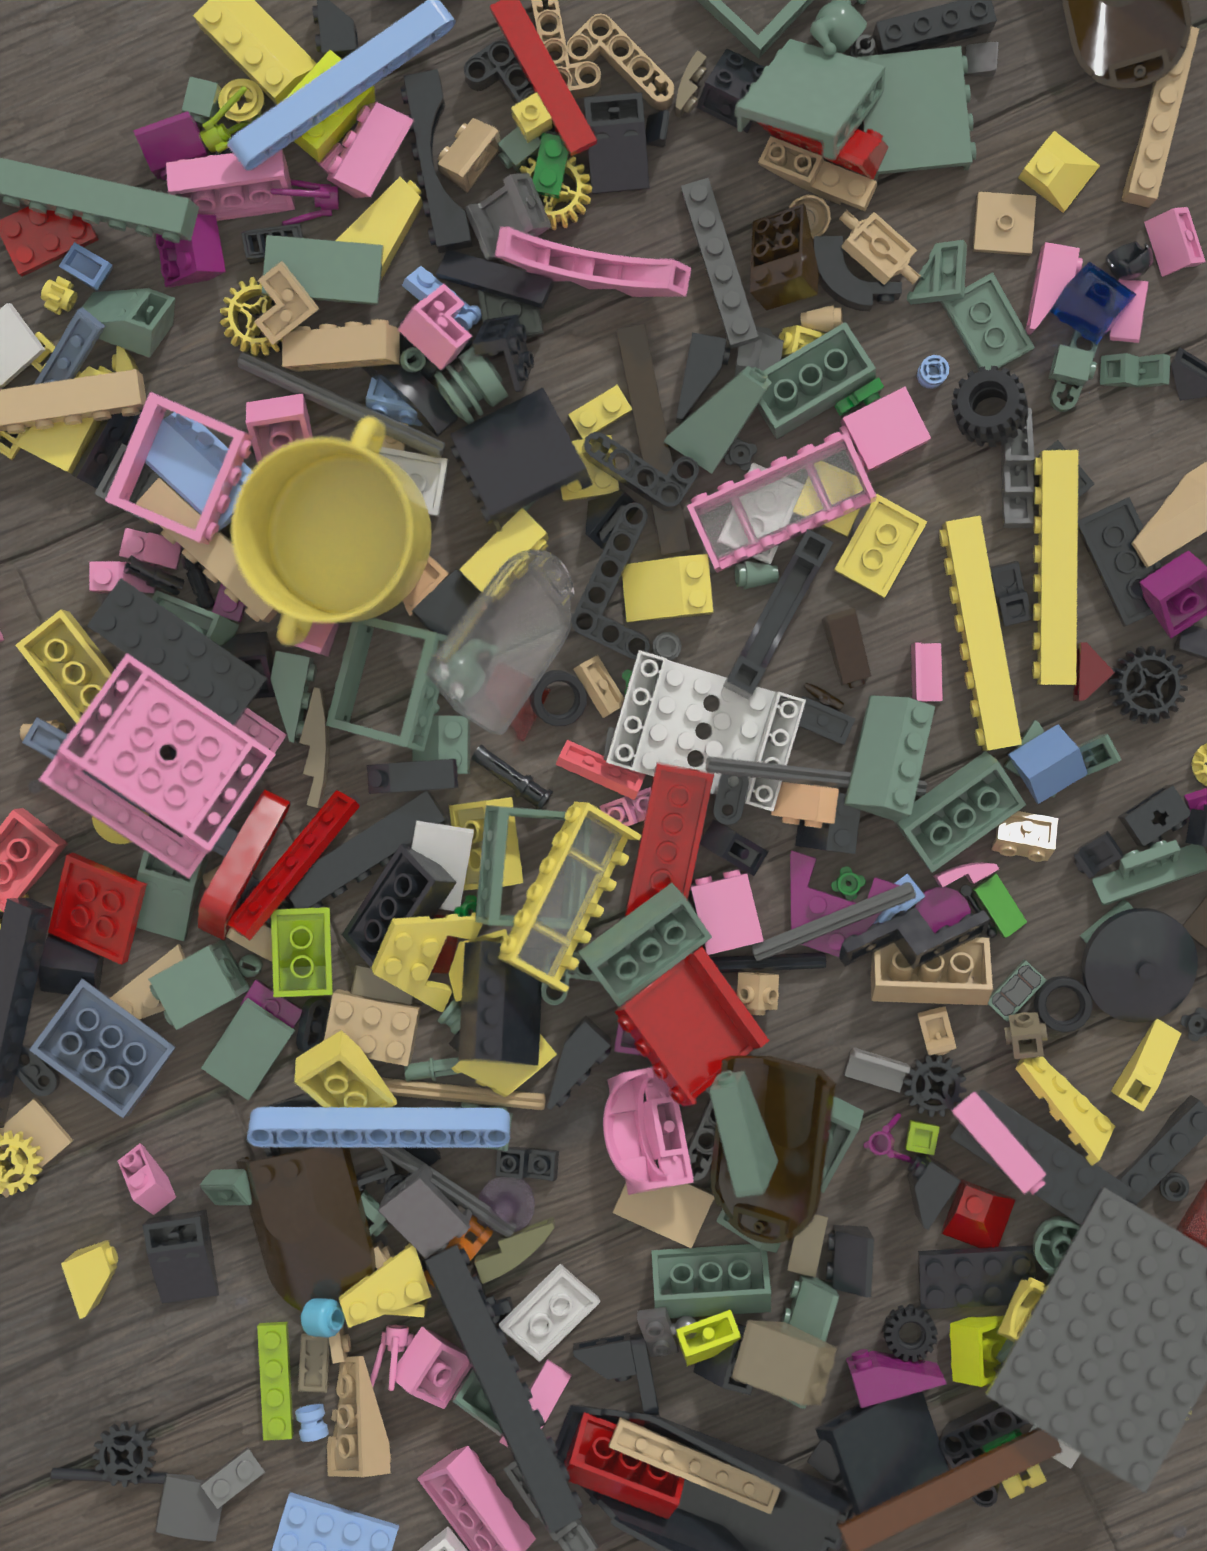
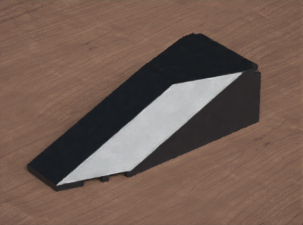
M576 1404L570 1405L555 1444L558 1452L554 1456L558 1465L565 1464L568 1450L581 1417L585 1412L614 1424L618 1423L619 1418L625 1419L738 1466L781 1489L772 1513L768 1514L685 1479L679 1506L670 1518L666 1519L582 1487L590 1496L589 1501L593 1505L598 1504L612 1519L610 1523L613 1526L659 1551H830L829 1548L840 1551L844 1540L837 1525L840 1524L839 1521L845 1522L853 1518L854 1511L847 1491L837 1485L660 1416Z

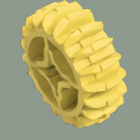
M574 156L570 157L567 161L565 173L574 180L577 191H572L570 187L563 184L560 199L551 197L549 200V196L541 195L544 197L543 207L551 222L552 230L557 229L556 222H561L563 228H567L568 218L574 223L578 222L575 212L584 215L586 208L582 204H590L591 198L585 195L592 192V186L586 184L590 181L589 174H582L585 170L583 164L575 166L576 157ZM529 157L528 164L531 168L521 166L520 172L529 173L533 181L536 161ZM572 201L567 207L553 211L557 203Z
M252 277L249 280L250 286L248 287L243 281L239 282L241 288L239 292L234 288H230V292L234 297L233 299L228 297L223 299L229 308L220 309V313L227 316L220 323L223 327H228L224 334L227 338L233 337L231 344L234 347L240 345L242 352H247L251 347V354L253 356H257L261 348L263 354L268 356L269 347L271 346L275 352L280 351L277 343L282 342L283 338L274 345L271 344L267 337L255 338L262 331L254 322L256 319L251 313L255 315L257 312L260 314V311H262L264 314L273 307L271 305L273 299L271 296L264 295L255 304L249 305L245 303L252 297L263 295L262 285L260 283L257 285L255 278ZM239 312L248 318L246 325L248 330L245 335L241 333L238 326Z

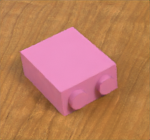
M906 387L842 418L840 422L842 427L839 428L841 435L848 432L866 473L928 443L931 439Z
M740 869L724 872V878L712 880V876L695 879L696 885L690 887L697 915L712 936L710 940L704 943L708 955L764 942L748 875L746 872L740 873Z

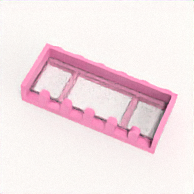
M840 432L833 433L824 438L825 443L816 447L813 444L807 445L797 451L798 455L787 459L786 456L778 458L770 463V468L764 471H760L759 468L752 470L744 475L745 479L735 484L733 481H728L717 487L718 492L709 496L707 493H702L691 499L692 503L687 505V508L717 573L804 534L807 529L813 530L876 501V494L848 432L843 435Z

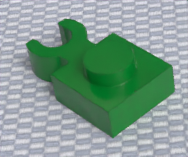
M878 377L853 392L850 396L837 402L834 408L839 416H842L862 403L867 406L881 398L879 393L883 390L884 385Z

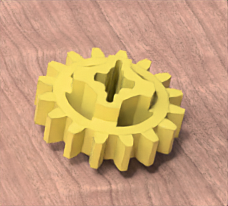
M11 1130L6 1131L4 1136L0 1134V1146L9 1144L5 1152L0 1151V1194L5 1192L7 1188L10 1195H14L18 1188L21 1192L28 1189V1184L32 1185L37 1181L34 1175L40 1174L43 1170L37 1166V1163L44 1160L43 1157L36 1156L40 1146L32 1147L30 1144L33 1141V1137L24 1140L22 1131L18 1132L14 1137ZM9 1157L12 1158L11 1163L15 1165L12 1168L10 1167V1162L6 1160ZM15 1174H25L22 1179L12 1181Z

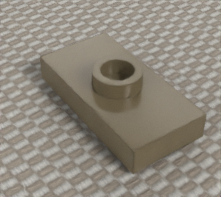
M302 1331L298 1391L327 1393L330 1364L329 1338H312L305 1331Z

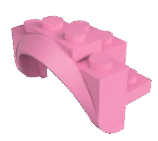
M652 1067L622 1073L608 1079L610 1094L603 1117L604 1139L614 1166L626 1180L628 1195L693 1183L680 1106L670 1096V1088L665 1081L660 1080L654 1074ZM644 1092H645L646 1100H647V1101H645V1102H643V1101H644ZM655 1160H658L659 1168L656 1165Z

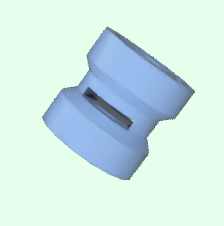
M939 355L928 356L917 370L918 382L923 387L929 389L939 387L949 374L948 362Z
M311 1404L295 1411L296 1420L301 1423L299 1435L302 1442L316 1441L329 1434L328 1426L322 1419L325 1415L323 1404Z

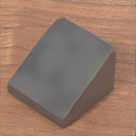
M999 42L967 45L968 71L965 75L993 77L997 70Z

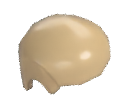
M804 195L794 200L789 208L801 204L806 206L812 239L814 236L823 235L831 221L830 208L826 202L816 195Z

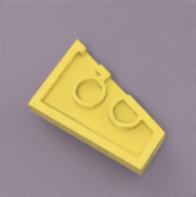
M409 1243L399 1254L393 1258L390 1257L383 1263L382 1267L370 1276L364 1277L338 1298L348 1328L428 1299L431 1297L416 1248Z

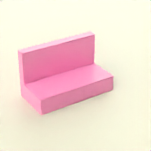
M1188 207L1173 208L1144 222L1162 277L1180 269L1195 267L1206 262Z
M920 642L911 644L912 699L921 702L943 701L941 643L921 644Z

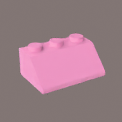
M378 102L370 103L368 106L364 105L356 117V120L359 121L354 131L350 130L346 134L342 142L344 146L340 156L336 155L332 159L327 169L330 171L327 180L354 198L371 197L414 121L410 117Z

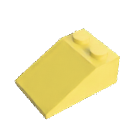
M708 554L627 564L622 574L626 623L713 614Z
M342 1030L296 1058L294 1082L322 1107L392 1108L397 1105V1100L362 1049Z

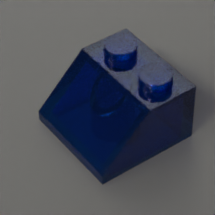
M1089 261L1064 287L1050 312L1056 315L1061 322L1070 325L1080 332L1085 339L1098 344L1112 329L1137 294Z

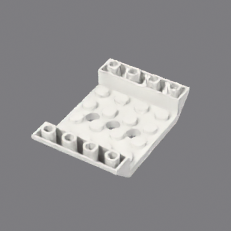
M639 650L606 763L654 776L656 762L706 771L705 765L708 757L787 765L806 700L756 687L753 695L746 699L723 686L727 679L726 677L669 661L667 658ZM708 695H714L719 700V707L713 712L707 711L703 705L704 699ZM706 723L710 726L711 734L707 739H699L696 736L695 729L698 724ZM693 750L699 751L703 756V762L697 767L690 766L687 761L688 754ZM714 773L710 793L716 795L721 774ZM731 776L728 779L730 786H736L739 782L737 776ZM748 777L749 785L745 803L774 811L782 781Z

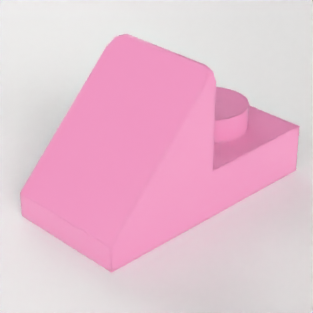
M125 528L119 556L129 558L132 555L146 563L177 570L182 546L178 542L172 544L164 536Z

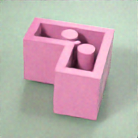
M445 284L415 305L398 329L409 342L416 346L440 370L445 368L459 355L472 337L454 320L465 303Z

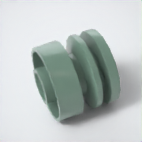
M471 347L458 357L463 368L462 371L458 373L450 364L445 367L452 377L448 381L440 371L433 374L437 380L441 395L448 402L454 413L468 425L474 421L467 410L471 406L481 416L484 414L479 404L481 399H484L490 406L494 407L508 397L507 392L500 383L503 380L487 357L483 358L481 354L476 355L474 347Z

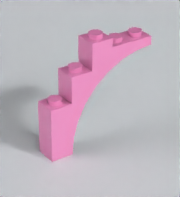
M500 227L495 253L497 258L521 267L526 272L551 278L553 281H571L587 289H616L632 297H686L691 267L674 259L634 258L593 252L543 240L510 227Z

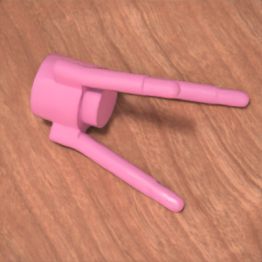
M388 1325L386 1326V1331L382 1332L380 1347L370 1376L372 1387H374L387 1346V1350L391 1351L389 1390H394L398 1352H403L405 1346L408 1348L413 1340V1333H409L408 1326Z

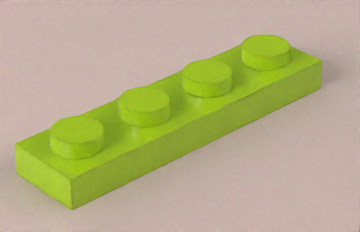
M288 1322L259 1323L257 1331L263 1441L292 1439L294 1432Z

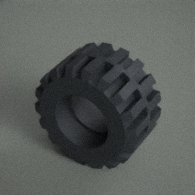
M985 366L979 367L978 373H974L973 370L967 373L968 379L962 378L958 382L960 389H954V399L952 400L953 413L961 434H965L966 439L971 443L976 439L977 445L982 447L985 443H988L989 447H996V442L1000 441L1002 445L1007 444V438L1009 437L1015 439L1018 436L1017 429H1024L1025 419H1028L1029 414L1023 384L1019 382V377L1015 374L1010 375V371L1006 368L999 371L998 366H991V370H986ZM997 397L1007 402L999 413L992 416H981L974 412L976 406L987 398Z

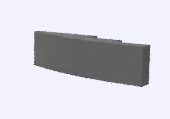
M1028 408L1029 414L1028 419H1025L1024 429H1017L1018 436L1015 439L1012 437L1007 438V444L1002 445L1001 443L1003 528H1032L1034 525L1033 464L1035 456L1031 408Z
M514 1460L503 1470L535 1518L539 1517L543 1523ZM580 1519L550 1534L554 1542L558 1541L564 1551H595L599 1548Z

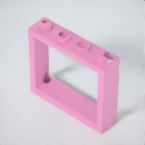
M150 392L105 501L197 542L209 545L214 533H218L219 525L217 523L221 514L225 513L229 507V494L232 487L236 486L241 478L242 471L240 468L244 458L247 459L251 454L249 449L253 436ZM167 409L233 437L195 530L129 501Z

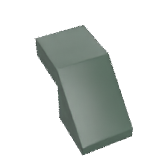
M1122 353L1101 356L1100 385L1152 387L1169 385L1170 355L1158 354L1138 357Z

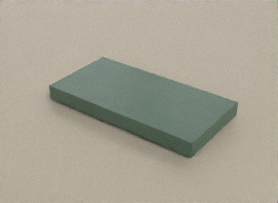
M267 235L263 275L283 261L312 300L379 305L384 247L377 244ZM262 286V294L270 296Z

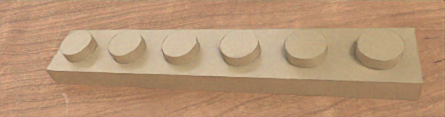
M619 1418L609 1443V1448L768 1514L772 1513L781 1490L738 1466L622 1418Z

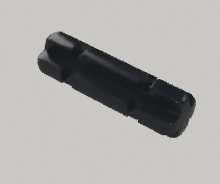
M184 556L181 558L184 569L188 571L186 575L192 591L198 597L196 598L198 607L208 609L214 606L215 602L212 594L208 593L210 589L203 570L199 568L200 563L197 561L194 564Z

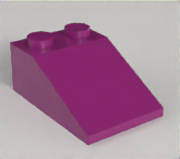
M866 1349L855 1351L851 1354L852 1357L846 1358L861 1408L946 1384L945 1378L936 1362L917 1359L918 1361L915 1362L912 1359H908L907 1362L902 1360L900 1356L897 1358L894 1354L879 1351L868 1352Z

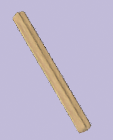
M382 1078L394 1096L544 1110L546 1096L540 1093L513 1091L507 1097H503L493 1092L490 1088L420 1081L407 1082L400 1079Z

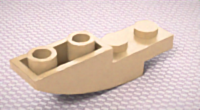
M770 136L758 161L762 167L798 187L841 205V203H845L863 211H866L878 186L875 180L826 162L823 156Z

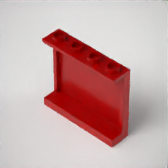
M703 947L697 948L614 1011L619 1017L618 1023L621 1028L632 1035L636 1041L635 1047L644 1057L647 1056L653 1065L652 1070L660 1080L665 1081L670 1088L669 1093L672 1099L682 1106L694 1105L696 1103L695 1098L714 1083L717 1075L721 1074L723 1059L729 1056H746L752 1050L762 1048L769 1042L767 1036Z

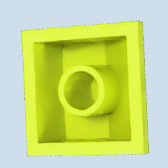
M1004 1316L967 1317L950 1323L952 1380L954 1382L978 1387L992 1383L997 1374L994 1371V1366L1001 1363L996 1357L1007 1338L998 1334Z

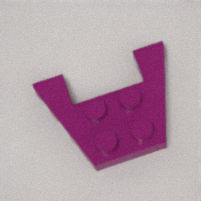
M794 850L790 854L791 930L856 904V902L810 888L809 883L817 858ZM874 877L868 898L900 885ZM882 912L801 945L839 957L843 941L851 935L858 936L866 932Z

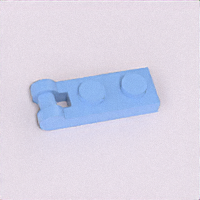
M422 266L407 276L402 284L406 290L420 301L443 285L442 282ZM461 299L465 305L454 320L468 331L472 328V325L477 324L482 319L481 309L476 305L470 306Z

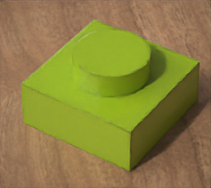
M910 1120L905 1150L935 1155L940 1127L935 1124Z

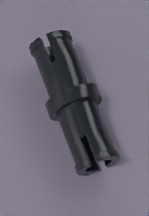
M132 555L128 558V561L131 563H125V573L146 581V585L150 587L157 586L177 596L180 593L177 588L182 590L184 586L183 578L163 571L162 567L157 564L150 565Z

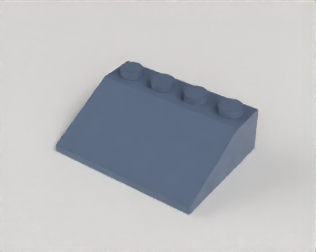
M81 979L29 1050L120 1117L125 1118L131 1114L145 1095L176 1046L87 981Z

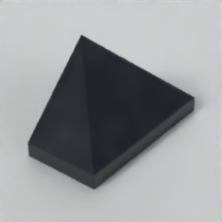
M1179 347L1171 363L1179 400L1207 397V363Z
M622 489L588 501L585 534L602 550H604L624 507L630 503H637ZM632 508L628 511V521L634 516V514L638 511L639 508Z

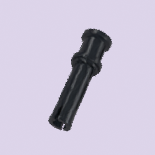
M482 744L471 757L472 761H475L514 789L516 797H523L534 805L535 809H542L553 794L552 790H546L534 782V777L522 775L486 749Z

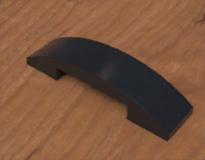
M400 356L399 364L361 367L375 380L380 378L417 412V419L437 437L458 420V416L454 413L448 402L419 371L408 372L402 368Z

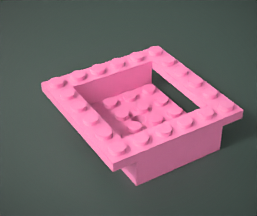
M126 654L59 748L57 755L39 781L189 879L204 856L210 852L274 758L276 750L287 734L248 708L237 724L233 726L157 673ZM164 745L172 746L176 750V758L172 761L163 760L159 754L160 748ZM82 771H87L88 773H90L91 775H93L94 777H96L112 789L116 790L117 792H119L120 794H122L123 796H125L126 798H128L129 800H131L132 802H134L135 804H137L138 806H140L141 808H143L144 810H146L147 812H149L150 814H152L153 816H155L156 818H158L159 820H161L162 822H164L165 824H167L183 836H178L177 834H175L165 826L161 825L160 823H158L157 821H155L154 819H152L151 817H149L148 815H146L145 813H143L142 811H140L139 809H137L136 807H134L133 805H131L130 803H128L127 801H125L124 799H122L121 797H119L118 795H116L115 793H113L112 791H110L109 789H107L91 777L84 774Z

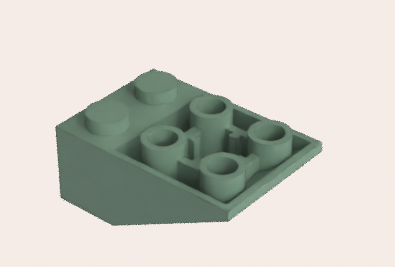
M150 288L93 292L81 308H84L105 325L98 339L150 358L173 326L175 298Z
M144 850L137 880L146 883L147 886L136 928L185 941L208 858L204 857L192 876L187 879Z

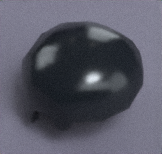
M1134 241L1111 251L1106 256V262L1112 274L1121 280H1133L1144 275L1154 261L1153 252L1148 243L1144 244L1145 249L1138 242Z

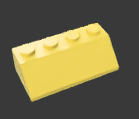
M208 0L193 15L199 27L252 81L260 86L262 91L276 105L281 103L317 64L255 0Z

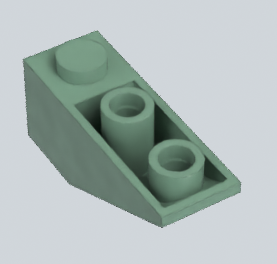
M276 651L270 680L289 742L298 743L305 721H302L304 709L308 710L312 694L308 692L309 683L315 680L317 665L313 664L314 658Z

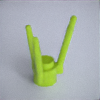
M241 87L209 121L202 124L205 130L201 131L200 135L211 153L215 151L221 153L229 148L227 145L228 140L231 139V134L248 126L262 116V114L256 115L252 118L251 122L247 120L241 121L240 124L237 123L228 129L222 123L216 124L246 92V87Z

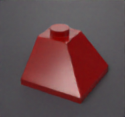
M961 1179L941 1234L978 1248L999 1247L1016 1200Z

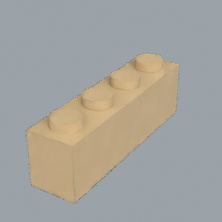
M380 319L372 320L371 325H363L360 322H346L345 327L321 324L319 329L312 330L310 327L297 326L294 328V331H290L282 339V367L295 372L399 364L400 332L398 328L389 325V321Z

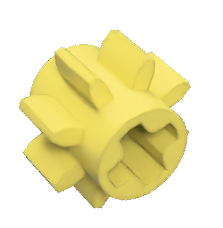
M60 276L57 277L56 282L49 279L41 292V299L46 301L44 307L58 315L61 314L62 309L69 312L77 299V292L72 290L74 284Z

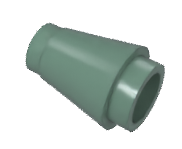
M743 561L742 564H736L735 566L736 586L743 587L744 590L778 582L779 572L777 565Z

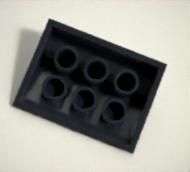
M474 941L465 943L458 1060L538 1066L542 982L509 963L498 959L501 953V942ZM522 946L517 958L543 972L544 950Z

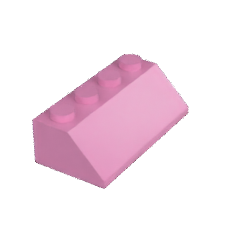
M283 149L251 170H246L233 153L217 156L209 155L189 160L181 159L166 163L168 193L189 198L199 206L198 214L216 215L217 221L295 210L293 196L270 193V190L273 188L292 189Z
M469 1446L451 1452L417 1478L470 1551H526L536 1540L530 1531L528 1523L521 1519L513 1508L511 1500L502 1493L496 1484L495 1478L486 1471L478 1455Z

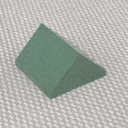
M471 1369L456 1390L453 1402L500 1436L502 1434L477 1377L473 1369Z

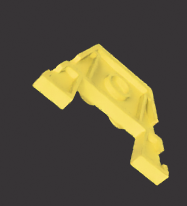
M476 912L471 913V916L465 917L450 914L446 915V918L430 919L429 916L392 919L371 967L372 971L376 976L437 1011L444 1012L453 992L452 988L448 984L429 981L428 978L446 937L449 935L475 941L483 924L475 922Z

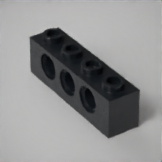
M959 0L878 21L873 31V37L878 55L926 50L991 33L997 19L992 0Z

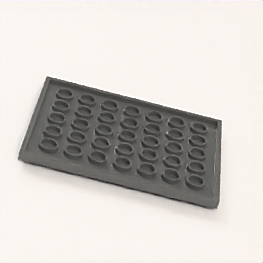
M1102 1187L985 1395L1146 1493L1207 1383V1248L1105 1187Z

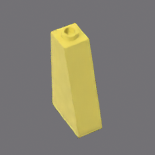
M399 177L335 241L383 245L382 280L423 206L419 196L422 193L421 190L411 180L406 183Z
M88 366L78 378L114 372L103 366H99L98 370ZM93 417L84 418L82 423L76 425H65L64 422L53 423L54 427L49 429H36V426H32L18 440L16 446L72 474L102 420L95 421Z

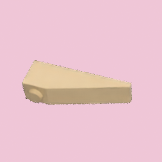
M1207 461L1184 475L1172 494L1166 498L1161 508L1147 522L1131 543L1146 568L1207 531Z
M346 1357L344 1362H340L337 1380L338 1409L332 1411L331 1420L335 1422L333 1436L328 1437L327 1442L328 1476L368 1477L391 1474L389 1440L364 1357Z

